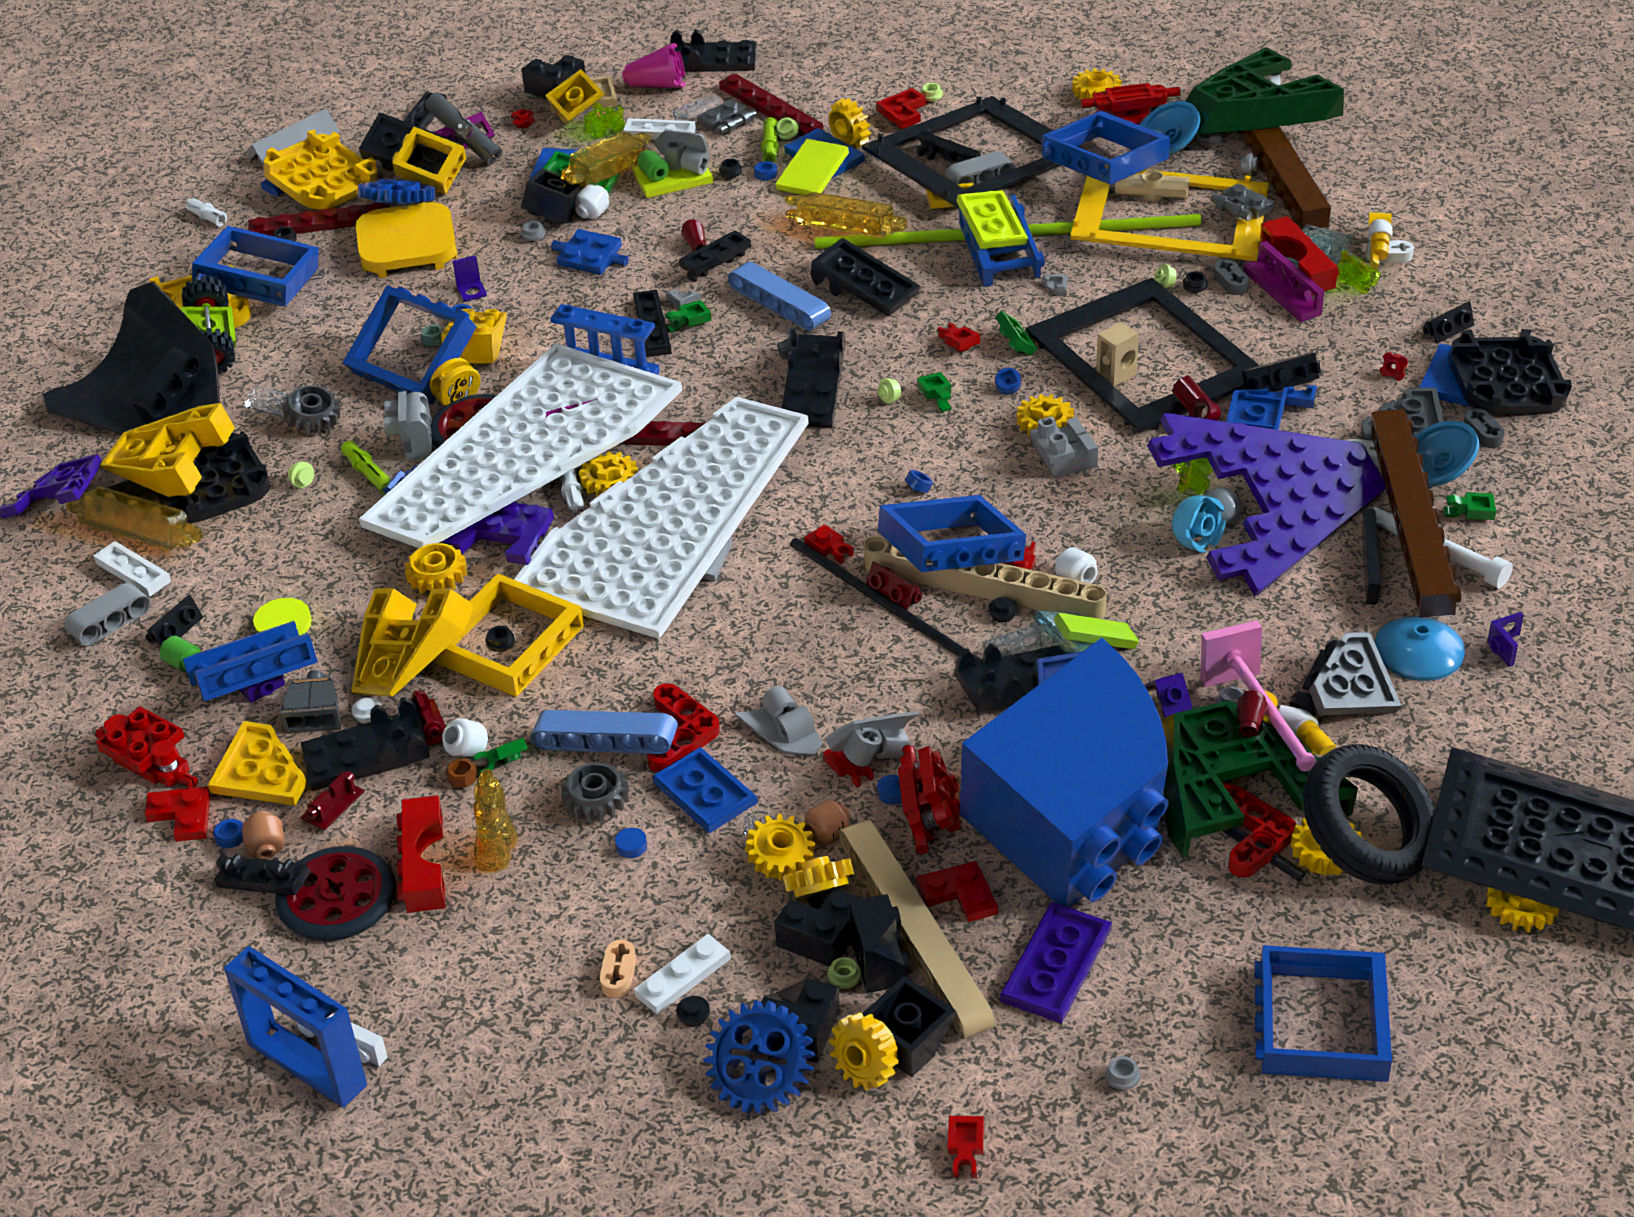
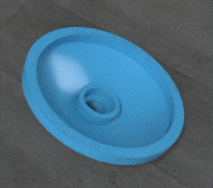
M1174 101L1153 110L1143 119L1140 126L1169 136L1170 156L1182 150L1194 138L1200 125V114L1193 104L1186 101Z
M1460 421L1440 422L1423 429L1414 436L1418 439L1417 454H1422L1423 472L1428 474V487L1441 486L1461 476L1471 466L1479 450V439L1476 432L1471 426Z
M1406 616L1395 619L1385 624L1378 631L1375 638V645L1384 666L1391 672L1412 680L1431 681L1445 678L1457 671L1464 660L1465 647L1457 632L1445 623L1429 617Z

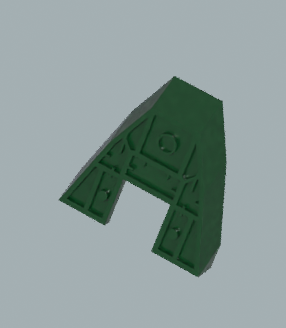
M1265 47L1219 70L1196 85L1185 101L1193 104L1200 114V125L1196 132L1198 134L1246 131L1325 121L1342 116L1344 112V88L1318 74L1281 85L1269 81L1264 77L1280 75L1283 71L1290 70L1291 60Z
M1230 700L1174 713L1161 719L1168 757L1163 797L1169 803L1164 815L1168 837L1182 858L1188 857L1191 838L1243 826L1245 816L1221 781L1271 769L1300 811L1304 810L1303 789L1310 770L1301 771L1296 764L1297 759L1273 725L1262 720L1256 736H1242L1239 733L1237 704ZM1305 748V750L1307 751V753L1313 754L1312 752H1310L1308 749ZM1313 754L1317 762L1320 758ZM1342 778L1338 791L1339 802L1344 813L1349 816L1353 814L1358 787L1346 778Z

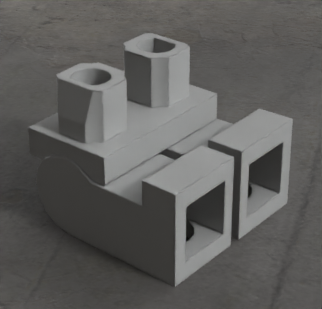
M406 391L398 392V400L384 401L386 436L401 435L402 442H405L406 461L429 457L433 453V443L430 426L432 421L427 397L420 392H411L407 395Z
M1047 417L1038 420L1037 429L1030 430L1033 447L1055 477L1098 467V446L1077 417L1067 420V426L1061 428L1056 426V421L1053 417Z

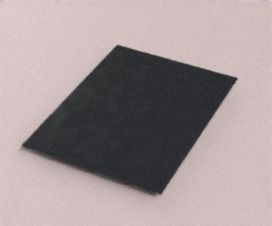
M1451 747L1421 867L1634 931V800Z

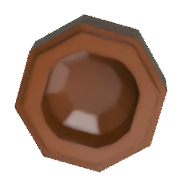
M470 759L454 760L447 766L446 775L448 782L455 788L468 787L476 782V764Z

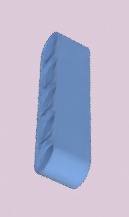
M746 262L728 274L729 284L734 290L808 331H812L831 318L830 309L824 301L753 262Z
M544 710L536 721L530 740L539 749L553 751L663 754L670 749L678 723L672 716L664 713Z

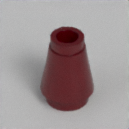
M696 219L684 222L681 235L693 252L704 247L706 239L703 224Z
M1255 690L1245 691L1237 700L1239 733L1244 737H1254L1257 735L1268 708L1266 698L1261 692Z

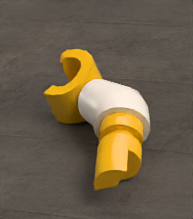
M1369 212L1368 239L1371 242L1370 267L1374 270H1378L1379 260H1384L1389 256V242L1392 240V213Z
M1265 691L1277 708V698L1272 693ZM1285 705L1277 708L1298 740L1302 741L1312 753L1325 755L1336 747L1331 739L1320 730L1317 719L1306 710ZM1265 714L1263 720L1272 725Z

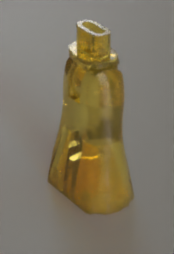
M485 769L481 771L474 788L475 801L473 810L476 822L474 866L481 872L496 873L508 868L512 858L510 850L516 847L519 835L507 813L503 787L499 780L493 776L492 770Z

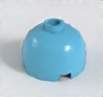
M1196 495L1184 499L1178 505L1172 517V530L1174 537L1182 546L1205 553L1207 551L1204 548L1210 543L1213 547L1219 543L1226 520L1221 519V511L1225 512L1220 500L1209 496ZM1198 536L1202 537L1198 543L1193 541Z

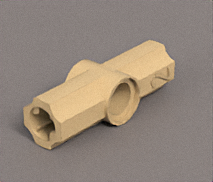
M1148 170L1143 174H1133L1115 183L1116 194L1142 196L1147 201H1158L1162 197L1188 198L1189 177L1163 176L1157 170Z

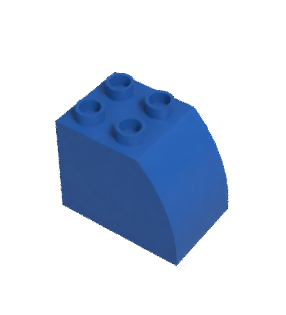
M1100 638L962 742L960 815L1057 904L1069 908L1083 897L1091 903L1100 900L1114 885L1117 879L1115 871L1130 859L1136 865H1142L1157 852L1163 841V836L1158 833L1159 819L1165 813L1169 803L1163 797L1168 757L1166 738L1160 716L1151 695L1140 677L1107 641Z

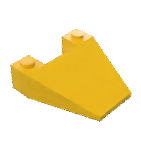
M221 403L198 406L123 432L100 466L106 471L165 496H187L195 490V486L202 478L193 463L203 447H219L227 443L235 427Z
M375 588L364 614L351 693L355 695L393 697L465 631L470 621L474 604L452 589H431L419 620H412L417 606L416 603L394 588Z

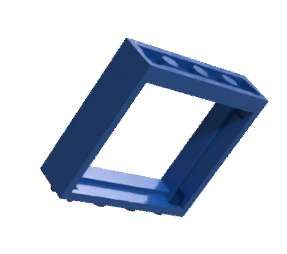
M1099 111L1042 135V158L1110 185L1169 159L1170 137L1109 113ZM1101 137L1132 150L1110 160L1077 146Z
M227 226L193 261L192 278L196 277L197 280H201V276H206L205 280H208L209 276L214 277V282L219 279L221 284L226 286L227 293L286 307L318 269L319 247ZM231 241L237 242V246L231 245ZM229 250L295 266L284 279L217 263ZM278 292H281L282 298L278 297Z
M387 285L342 363L354 374L398 392L406 391L407 395L411 392L423 393L428 399V404L433 405L436 397L430 391V380L433 373L444 362L461 356L477 326L468 318L470 315L461 309L454 311L440 301H437L436 304L431 302L429 298L422 294L414 296L410 291L401 286H398L396 289ZM399 303L454 323L420 383L366 362Z
M981 495L880 505L877 531L920 572L1014 562L1024 559L1027 534ZM978 525L988 535L928 542L918 531ZM927 559L933 561L932 565H926Z
M1262 945L1261 961H1254V979H1260V985H1255L1254 1005L1261 1006V1012L1255 1013V1032L1261 1033V1039H1256L1255 1060H1262V1074L1388 1082L1392 1065L1385 953ZM1272 974L1368 980L1373 1055L1273 1048Z
M250 946L246 947L224 967L244 1035L250 1047L342 1108L349 1104L367 1086L346 1007ZM271 1006L316 1034L321 1051L275 1022ZM270 1029L277 1031L272 1036L267 1034Z

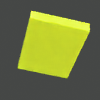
M806 139L775 183L776 189L818 198L848 155V146Z
M639 166L632 168L633 175L646 198L713 183V176L708 168L702 175L683 168L678 170L669 169L667 176L658 182L650 180L640 170Z
M1003 190L958 195L957 203L980 249L1026 245L1028 237Z

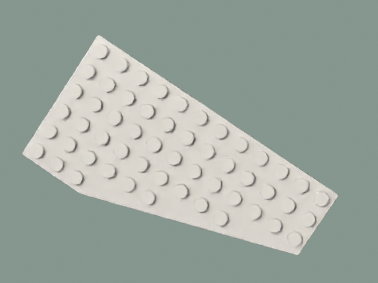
M555 343L359 518L362 528L416 548L431 543H439L638 434L682 391L681 382ZM594 400V401H592V402H589V403H586V404H583V405H582V402ZM574 404H578V405H579L578 407H575V408H572V409H565V408H564V407H566V406H570V405H574ZM562 409L561 413H553L546 417V411Z
M735 397L714 412L713 418L686 438L681 436L652 457L653 462L624 483L619 481L591 501L588 509L562 528L555 527L531 556L530 563L524 565L514 580L581 606L582 616L660 639L809 424L808 415Z

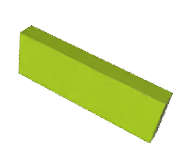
M1057 613L1053 620L1066 640L1094 644L1100 638H1103L1111 646L1135 649L1139 643L1131 628L1124 622L1065 613Z

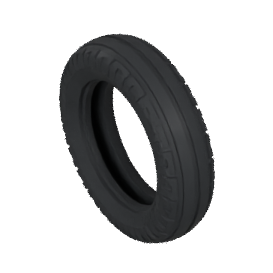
M1364 744L1341 746L1323 755L1310 770L1303 789V809L1309 829H1311V834L1316 843L1320 844V849L1341 870H1346L1347 874L1372 884L1387 885L1403 882L1412 878L1424 868L1421 865L1435 807L1432 799L1429 798L1430 795L1423 783H1420L1421 780L1412 770H1409V767L1404 762L1385 750ZM1355 777L1367 781L1378 788L1389 799L1399 816L1402 826L1403 839L1399 850L1385 851L1376 848L1363 840L1353 830L1346 820L1339 802L1338 791L1342 778Z

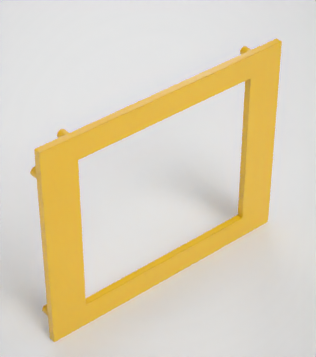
M1144 169L1135 174H1143L1145 171H1148L1149 169ZM1160 171L1163 176L1189 177V187L1226 190L1239 183L1258 194L1264 195L1266 198L1268 195L1269 183L1250 181L1251 176L1246 175L1244 180ZM1086 177L1076 217L1073 220L1070 240L1257 261L1261 223H1263L1264 215L1258 219L1252 217L1250 221L1237 219L1233 245L1099 230L1110 185L1092 177Z

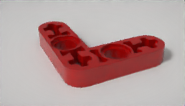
M664 683L654 689L655 707L662 713L672 716L680 726L676 730L668 752L663 754H647L648 767L654 772H660L699 747L702 748L714 740L720 733L719 719L714 713L676 685ZM685 709L694 711L690 715L679 714L680 711ZM683 739L691 741V743L686 746H679L676 744L678 741Z
M1223 784L1245 816L1243 826L1253 831L1230 851L1228 869L1237 877H1250L1265 866L1275 853L1279 854L1291 844L1296 823L1291 817L1234 784ZM1248 812H1258L1263 816L1252 817L1248 814ZM1260 841L1270 846V848L1261 849L1256 847L1254 843Z

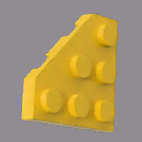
M243 721L212 776L208 787L212 794L296 806L307 783L305 775L300 768L298 769L293 761V757L285 745L278 739L272 725Z

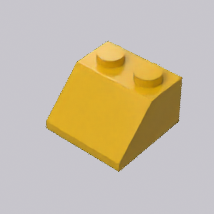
M580 69L545 96L555 114L567 124L602 99L604 93Z

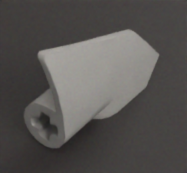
M664 130L653 142L661 155H664V161L671 170L683 168L702 175L708 168L709 151L705 137L702 134Z
M783 686L772 687L764 694L763 708L753 711L736 712L737 718L782 753L815 756L823 743L816 733L814 721L808 709L804 705L798 707L797 703Z
M915 711L852 721L825 737L831 752L843 751L848 760L857 766H868L874 756L878 759L900 758L903 756L902 748L909 745L908 736L903 728L910 720L918 716L919 713Z

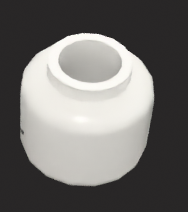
M587 185L576 196V213L582 218L597 219L609 206L607 191L599 185Z
M1076 547L1066 549L1056 559V576L1092 583L1097 576L1098 570L1095 558Z
M463 718L451 721L443 731L442 736L443 745L447 753L454 757L473 760L472 756L475 753L484 751L488 742L487 731L481 723Z

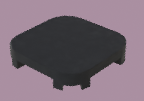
M1521 329L1519 337L1475 338L1472 330L1462 331L1460 337L1453 340L1448 354L1449 365L1464 399L1473 408L1483 409L1489 414H1548L1557 412L1565 406L1572 388L1571 379L1564 380L1552 355L1554 348L1552 341L1547 339L1544 342L1540 338L1531 336L1532 330Z
M241 431L239 434L232 433L227 443L222 446H208L201 449L193 463L202 478L191 494L168 497L156 491L153 492L166 516L171 521L179 524H192L250 505L262 499L268 493L270 483L266 466L262 465L251 447L248 435Z

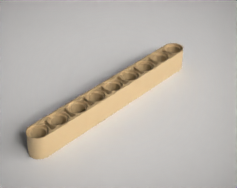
M871 536L864 541V566L868 571H870L872 561H875L883 567L889 568L892 573L903 580L990 600L1007 597L1014 600L1017 606L1055 615L1057 613L1104 619L1106 614L1107 592L1102 586L1002 563L920 572L884 537ZM927 559L926 565H932L933 561Z
M868 819L840 829L839 838L841 845L872 896L888 894L892 907H898L901 926H896V928L898 927L901 942L934 996L956 1010L952 1025L960 1038L965 1039L995 1027V1018L990 1005L872 821Z

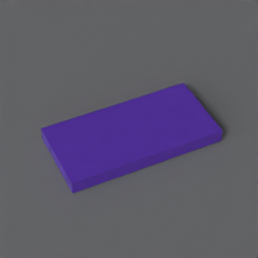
M1051 902L1000 994V1002L1062 1024L1112 929V922Z

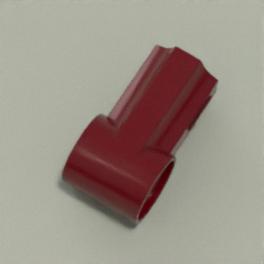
M1186 375L1173 385L1172 393L1188 410L1190 417L1216 421L1220 419L1221 409L1219 405L1209 399L1191 376ZM1207 406L1208 412L1206 416L1202 417V410Z

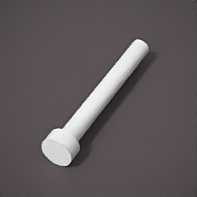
M1374 507L1377 526L1398 535L1393 515L1378 507ZM1445 539L1443 545L1449 547L1450 560L1484 575L1485 583L1498 589L1506 584L1513 568L1511 562L1500 557H1495L1491 560Z

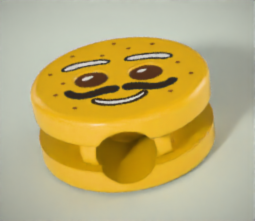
M453 358L441 364L433 373L430 380V391L443 406H446L465 396L476 395L480 387V375L465 359Z

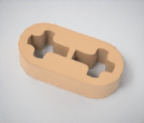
M616 940L610 943L605 951L600 973V984L603 994L610 998H620L626 995L631 988L636 965L635 947L627 940ZM620 953H625L622 956L621 963H617L616 958L620 956ZM615 975H619L620 980L616 984H610L614 982Z

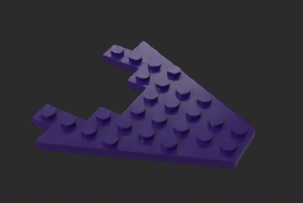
M1164 413L1160 421L1168 435L1152 438L1147 444L1158 467L1207 458L1218 479L1243 475L1264 513L1246 517L1243 522V526L1252 542L1209 551L1206 558L1218 580L1243 575L1254 596L1262 593L1385 491L1381 474L1363 443L1248 426L1243 423L1235 424Z

